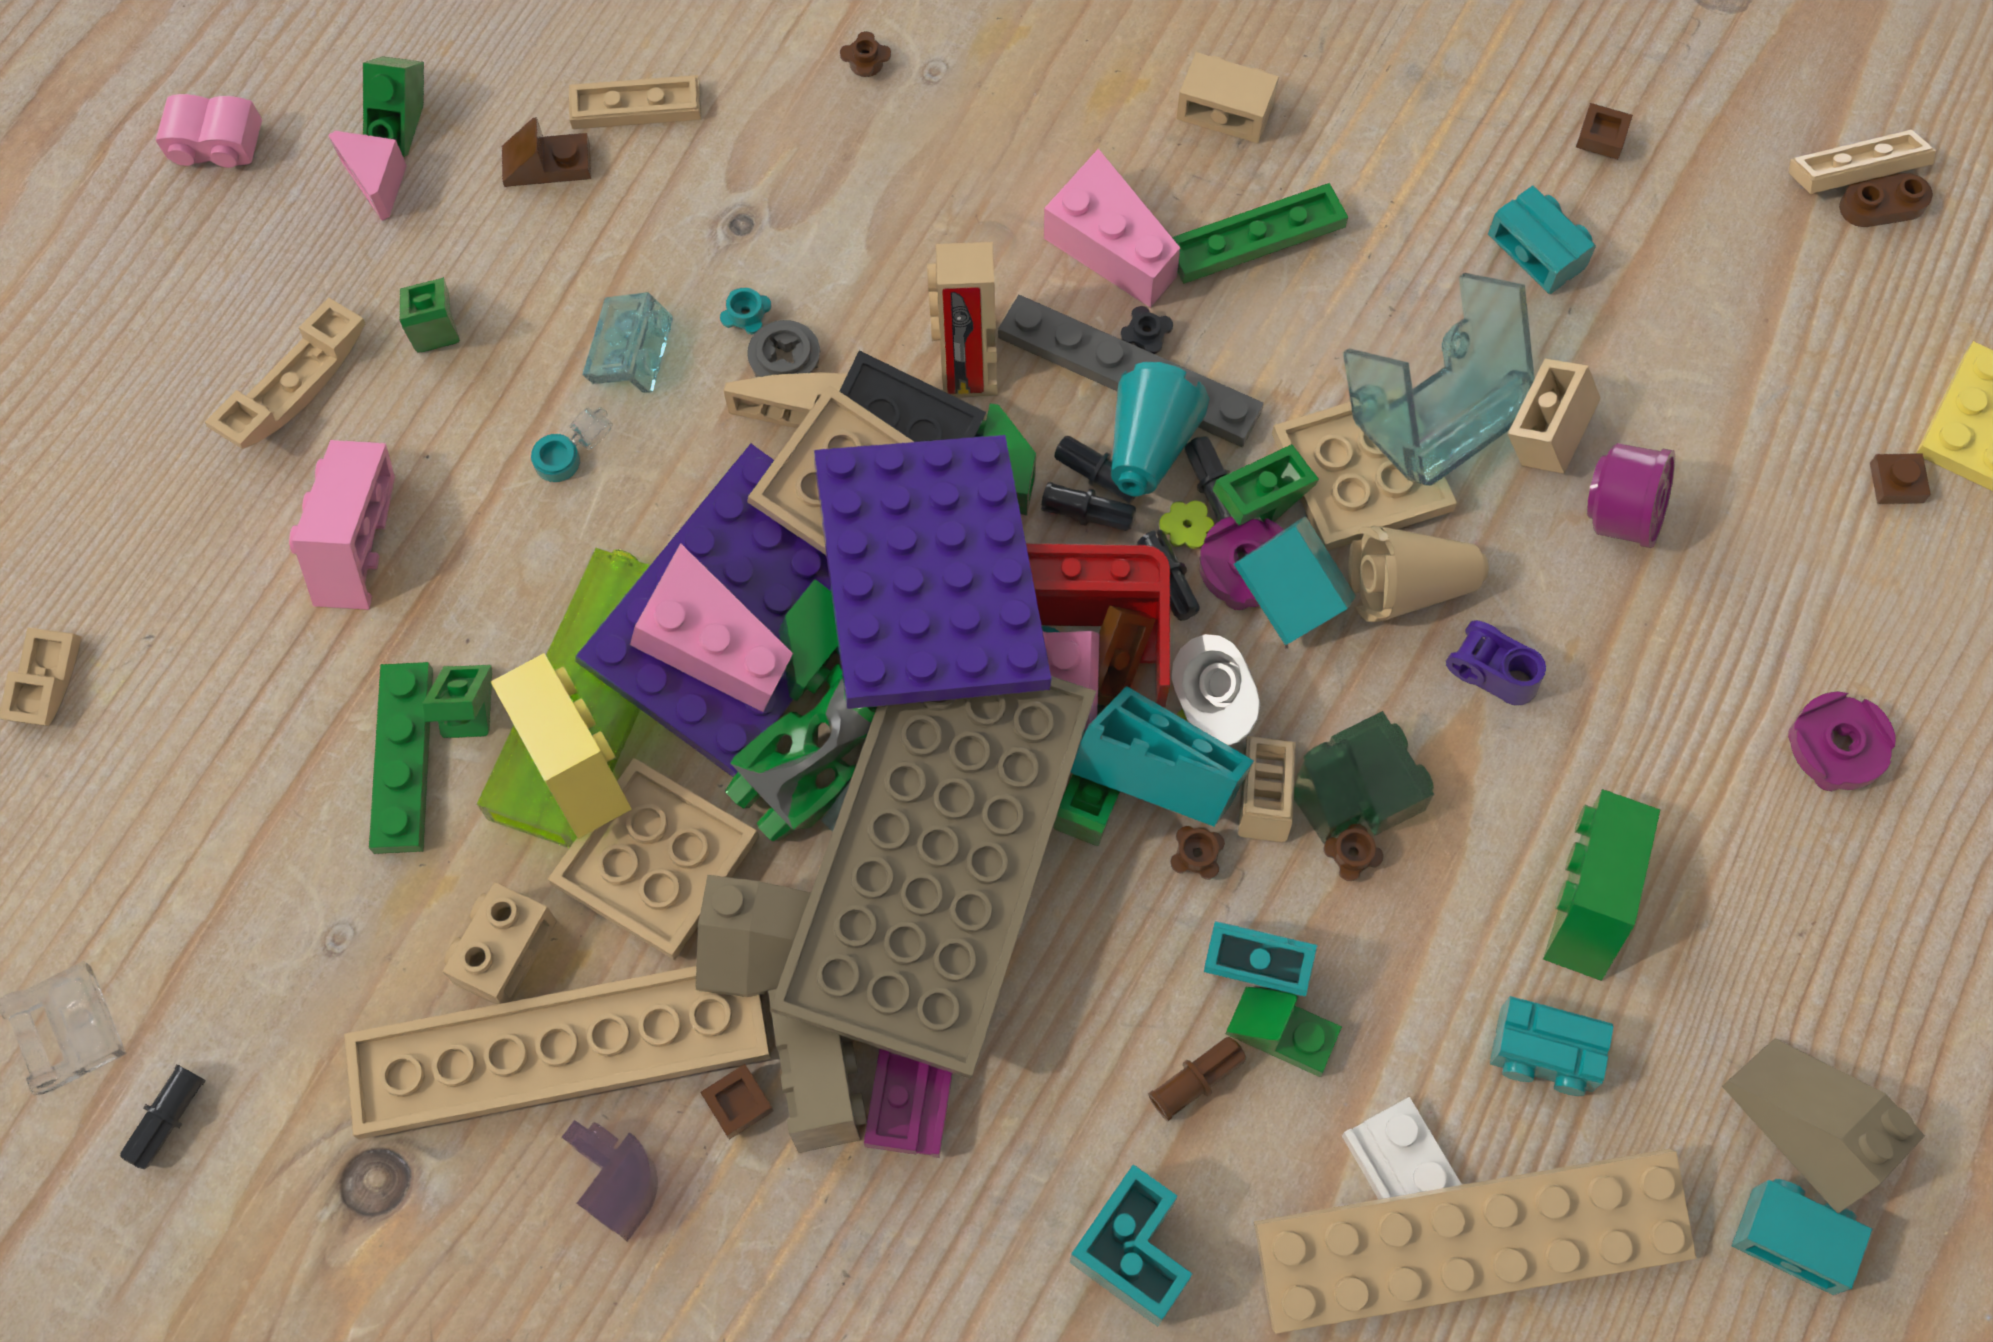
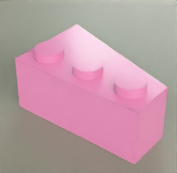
M1097 149L1044 208V239L1151 308L1177 278L1180 247L1103 153Z
M330 440L324 458L317 461L315 482L311 492L308 491L304 495L302 516L298 525L292 527L289 537L290 550L293 554L297 555L312 604L315 607L370 609L372 596L367 592L365 586L368 569H377L380 556L376 552H371L375 529H385L395 478L386 443Z
M681 543L636 623L630 643L631 646L764 712L793 655Z

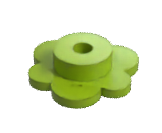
M1176 501L1172 503L1170 512L1165 513L1160 518L1159 527L1165 534L1170 535L1169 541L1173 546L1181 547L1186 544L1189 548L1199 549L1202 548L1208 531L1214 526V521L1207 517V507L1201 501H1191L1187 505L1181 501Z

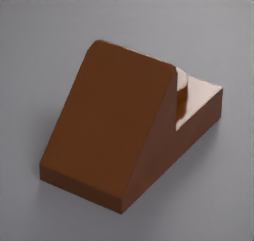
M534 117L502 145V182L504 187L591 179L590 142L587 133L543 137L538 119Z
M1109 605L1099 632L1098 705L1108 706L1126 686L1131 687L1156 621L1155 618L1145 612Z

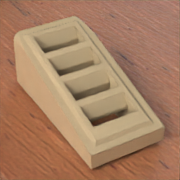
M1247 736L1245 756L1251 758L1254 762L1241 788L1238 835L1240 837L1274 842L1287 841L1293 822L1296 742ZM1256 758L1283 761V766L1256 763ZM1255 777L1281 780V783L1257 780ZM1254 796L1280 799V802L1254 799Z

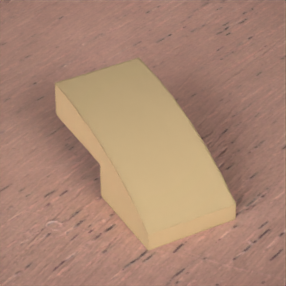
M27 627L18 672L8 671L0 707L1 720L50 726L68 688L78 656L81 636L73 633Z

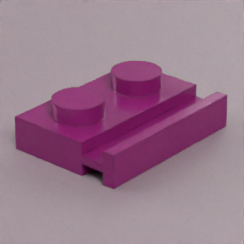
M879 1048L864 1146L866 1148L914 1155L923 1154L940 1158L953 1073Z

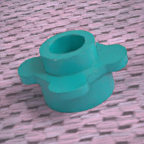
M735 289L727 297V310L721 312L720 321L727 328L736 326L745 329L746 333L753 335L763 327L761 321L764 314L771 310V301L765 295L760 296L754 289ZM743 310H750L748 314L742 313Z

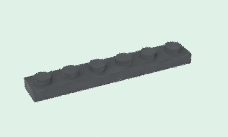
M1019 294L998 328L999 339L1117 391L1121 375L1125 371L1127 373L1133 371L1135 364L1141 362H1162L1179 367L1187 372L1185 379L1195 387L1199 381L1205 387L1210 398L1207 414L1198 428L1242 448L1262 413L1264 403Z

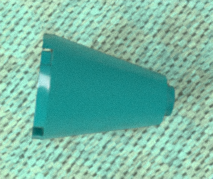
M1141 362L1135 364L1133 371L1129 373L1125 371L1121 375L1117 388L1111 478L1118 488L1127 495L1141 496L1155 491L1207 414L1210 398L1205 387L1199 381L1196 387L1185 379L1187 372L1179 367L1162 362Z

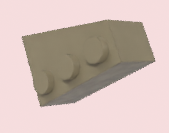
M777 989L768 990L770 1007ZM771 1012L776 1047L779 1051L782 1074L780 1075L783 1093H786L790 1116L787 1119L788 1131L798 1153L860 1141L858 1125L867 1124V1117L862 1092L852 1094L849 1074L858 1073L853 1042L843 1043L842 1036Z

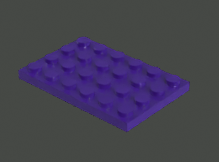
M1006 435L814 450L815 473L847 709L1050 690L1051 673Z
M752 443L740 455L575 657L576 663L732 777L738 772L730 764L734 756L769 726L778 721L794 699L788 693L785 671L764 712L631 646L630 643L634 627L680 543L779 640V629L786 614L814 579L831 591L827 556L747 502L750 493L774 462L771 457Z

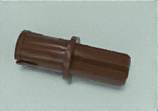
M1226 1037L1195 1061H1184V1069L1156 1090L1149 1092V1098L1166 1121H1170L1175 1114L1202 1094L1207 1097L1211 1095V1087L1241 1066L1246 1060V1055L1236 1040Z

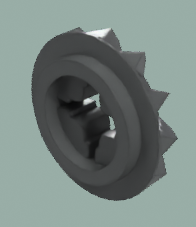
M779 320L766 324L753 335L748 345L747 356L755 377L811 373L814 368H818L820 346L816 335L807 326L796 321ZM774 345L786 353L793 350L792 357L794 363L787 362L783 358L776 361L777 355Z

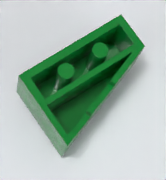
M1604 789L1601 790L1593 807L1586 804L1583 806L1575 826V833L1581 835L1580 841L1573 844L1566 862L1565 870L1570 873L1568 879L1564 881L1556 901L1555 909L1558 912L1543 960L1594 979L1603 980L1635 926L1661 809Z

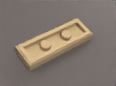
M698 75L569 85V120L572 129L701 120Z
M1908 130L1790 159L1789 174L1810 194L1932 165L1934 164L1936 150L1913 130Z

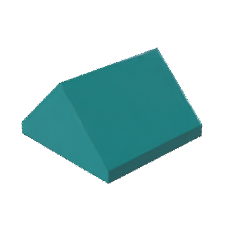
M1306 516L1234 563L1235 568L1284 645L1293 642L1345 611L1356 597Z

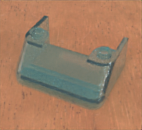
M1469 273L1460 275L1459 282L1464 319L1453 325L1443 338L1442 352L1445 367L1413 389L1409 362L1351 348L1343 352L1354 422L1407 480L1431 486L1510 430L1535 379L1525 284Z

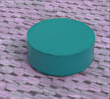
M550 434L544 436L535 443L531 451V461L537 474L549 482H562L571 478L580 465V456L576 445L565 435Z

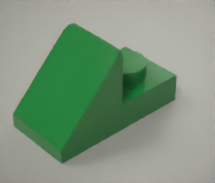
M444 277L400 288L399 320L417 353L459 343L460 338L450 311L449 291Z
M1291 444L1217 479L1212 490L1240 526L1258 516L1263 522L1265 518L1275 522L1317 484L1319 478Z
M444 666L422 703L425 722L438 721L440 735L443 738L487 736L490 730L492 666Z
M1073 774L1063 794L1053 828L1079 840L1099 846L1120 791Z
M1246 986L1225 1034L1321 1077L1342 1026L1295 1006L1298 996L1295 994Z

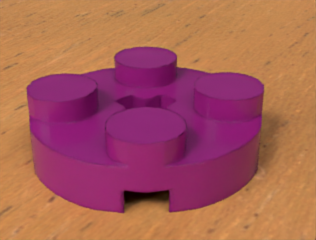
M1232 516L1217 522L1208 531L1199 556V571L1209 591L1218 599L1225 601L1226 605L1234 610H1244L1248 607L1260 606L1235 568L1234 563L1239 560L1238 553L1249 554L1284 529L1266 518L1264 522L1252 519L1240 526Z
M1839 691L1822 694L1811 700L1800 711L1788 731L1791 749L1797 763L1809 777L1814 779L1817 786L1825 791L1832 792L1838 789L1855 790L1866 787L1877 780L1891 763L1892 749L1895 747L1896 742L1894 728L1886 714L1876 704L1867 699L1861 702L1855 698L1846 697L1849 693ZM1832 731H1837L1840 736L1849 735L1853 739V743L1848 747L1849 751H1844L1833 743L1834 734Z

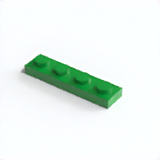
M1327 183L1172 237L1180 247L1177 272L1183 284L1346 228L1348 215L1331 184Z
M429 662L380 664L369 849L373 854L424 851L430 722H425L422 703L433 683V668Z

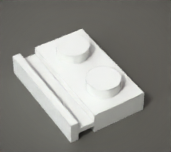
M1410 1097L1367 1119L1364 1123L1353 1129L1345 1131L1342 1135L1378 1199L1462 1185Z

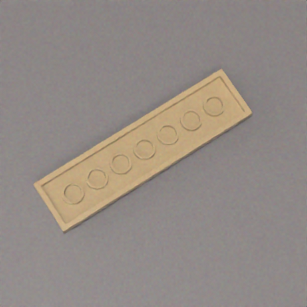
M696 966L344 1034L353 1136L357 1139L771 1059L761 995L742 997L697 991Z
M1672 1149L1254 1221L1271 1326L1275 1334L1697 1259L1677 1151Z

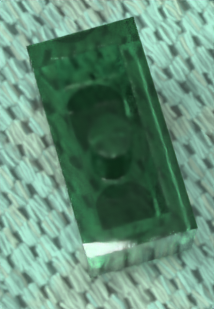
M1383 711L1332 735L1325 752L1374 836L1426 811L1434 796V785L1430 774L1423 765L1415 764L1407 751L1408 741L1403 730L1397 723L1391 724Z

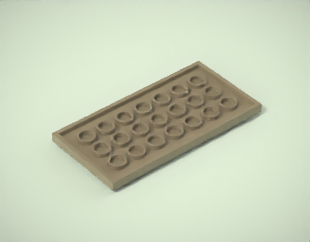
M1051 676L1050 690L877 706L774 995L770 1011L971 1079L1096 691Z

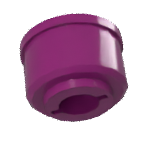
M1617 443L1611 447L1607 455L1600 457L1593 474L1587 504V516L1592 519L1593 529L1597 535L1640 543L1641 547H1654L1663 526L1671 495L1676 460L1674 450L1663 448L1661 451Z

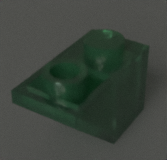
M1346 738L1333 746L1329 742L1321 743L1307 752L1303 757L1304 762L1300 772L1297 774L1298 778L1294 787L1295 802L1323 844H1325L1328 838L1339 836L1350 825L1364 822L1372 807V802L1352 746Z

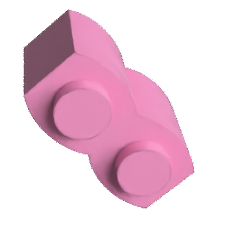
M189 94L172 95L167 97L156 142L166 158L179 165L190 166L193 163H205L208 161L225 168L252 163L262 118L253 102L244 98L219 96L208 99Z

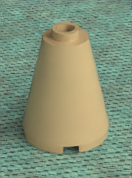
M1381 526L1362 527L1358 531L1364 534L1362 539L1353 540L1350 547L1348 561L1349 585L1354 593H1360L1363 606L1355 607L1358 614L1368 622H1382L1475 592L1480 589L1489 571L1488 560L1485 554L1481 553L1475 544Z

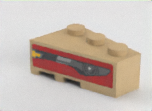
M993 242L936 244V263H927L931 337L932 341L940 340L943 391L955 397L998 395Z

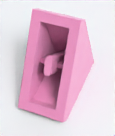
M341 131L330 133L328 136L341 163L381 221L390 217L407 167L396 140Z

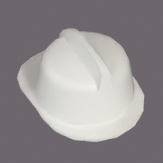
M1205 634L1193 638L1180 648L1173 662L1172 681L1188 722L1228 746L1240 742L1253 729L1258 720L1260 710L1258 690L1243 655L1231 641L1218 635Z

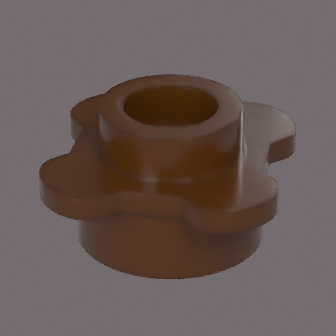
M864 31L858 34V38L852 44L844 45L840 49V58L844 62H849L851 70L856 75L871 77L881 71L883 62L890 60L891 49L886 45L878 43L872 32Z
M1361 824L1350 825L1338 838H1328L1323 847L1325 855L1334 859L1340 868V877L1346 881L1357 880L1360 872L1368 867L1376 868L1380 866L1384 857L1383 851L1376 847L1375 841L1368 833L1367 828ZM1352 848L1356 849L1358 855L1351 856L1349 850Z
M1191 826L1180 828L1176 833V840L1179 843L1177 853L1170 860L1172 869L1179 874H1183L1186 871L1198 873L1205 880L1215 878L1219 873L1217 857L1218 853L1224 848V838L1217 832H1209L1201 828L1193 829ZM1200 849L1202 855L1199 857L1194 856L1193 850Z

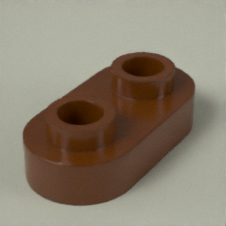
M1903 173L1878 177L1851 184L1840 200L1839 209L1846 221L1858 227H1872L1909 221L1919 218L1924 213L1932 200L1933 192L1929 183L1915 174ZM1866 196V197L1870 198L1872 201H1869V200L1865 199L1864 197Z

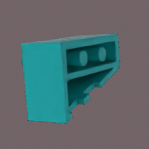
M1126 686L1088 725L1078 747L1070 773L1215 827L1232 805L1254 760Z

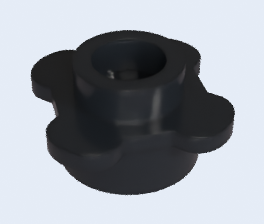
M1145 306L1134 308L1129 325L1121 329V339L1150 353L1156 354L1160 352L1164 336L1173 330L1172 319L1168 316L1159 317L1150 313L1149 309ZM1148 327L1151 331L1145 332L1143 328Z

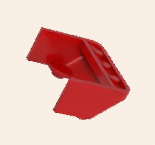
M1026 543L1041 625L1102 627L1109 605L1145 612L1156 619L1140 663L1155 664V703L1166 708L1170 688V565L1165 554L1155 547L1146 545Z

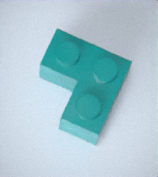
M1133 1164L1071 1253L1070 1263L1155 1326L1159 1327L1193 1274L1149 1243L1174 1207L1178 1196Z

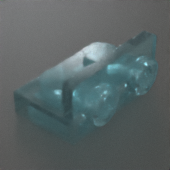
M649 292L605 297L582 375L592 384L630 381L642 393L652 392L660 370L673 316Z

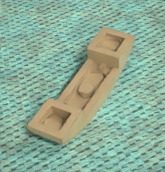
M328 297L298 327L302 339L246 396L236 390L205 421L206 426L241 449L252 446L276 432L304 409L333 377L360 336L365 326L364 318Z

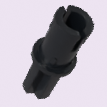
M1065 436L1060 441L1054 454L1057 461L1088 478L1090 486L1098 484L1122 498L1128 504L1134 501L1136 496L1123 493L1111 478L1112 460L1110 459V453L1106 452L1102 455L1071 436Z
M1207 436L1196 437L1186 444L1184 451L1199 480L1197 489L1200 493H1205L1216 515L1217 522L1224 518L1230 517L1231 514L1212 489L1217 479L1231 472L1224 470L1210 439Z
M1053 482L1047 483L1041 501V511L1080 520V524L1084 526L1088 522H1093L1127 531L1132 528L1136 517V507L1133 505L1096 496L1094 489H1089L1088 492L1067 488Z
M1155 530L1146 533L1138 540L1137 545L1152 546L1165 554L1170 565V609L1178 620H1188L1200 611V606L1185 578L1187 568L1184 563L1178 561L1163 530H1158L1157 533Z
M176 1064L173 1073L152 1105L145 1104L143 1107L147 1112L123 1147L120 1157L137 1168L144 1170L148 1168L173 1128L177 1127L180 1129L182 1123L178 1122L206 1080Z

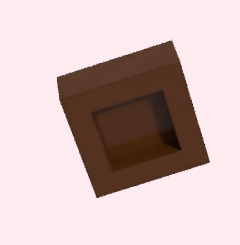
M1590 103L1576 148L1618 160L1633 115Z
M1923 453L1876 454L1871 460L1870 468L1877 504L1925 503L1930 497L1931 493Z
M746 1064L700 1092L729 1140L774 1111Z

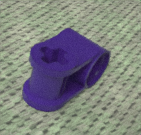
M1471 621L1465 629L1467 636L1457 652L1451 653L1446 659V666L1449 671L1462 681L1482 688L1502 699L1505 703L1524 705L1531 702L1536 696L1546 672V663L1542 655L1535 649L1529 648L1508 637L1486 622ZM1510 672H1523L1530 680H1516L1511 676Z

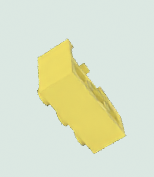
M545 653L491 681L540 774L578 839L632 810L607 764L608 761L616 758L601 731L591 735L588 730L596 725V722L583 699L572 702L570 696L577 693V690L564 666L554 671Z

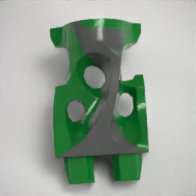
M840 663L833 667L827 678L830 690L813 710L804 716L797 712L788 713L734 756L730 763L738 772L726 788L725 793L743 809L750 808L760 796L771 806L757 822V825L766 837L773 842L782 840L794 830L811 828L850 785L856 764L850 766L842 758L854 747L866 740L877 706L847 709ZM822 723H826L831 730V735L823 747L820 748L818 746L819 726ZM787 734L791 736L793 743L790 752L782 754L778 751L777 744ZM827 768H832L835 771V780L826 788L821 789L817 787V775Z

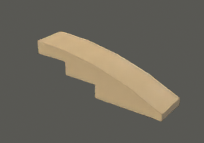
M818 372L770 375L727 382L723 391L730 414L798 428L828 385L839 391L847 374Z

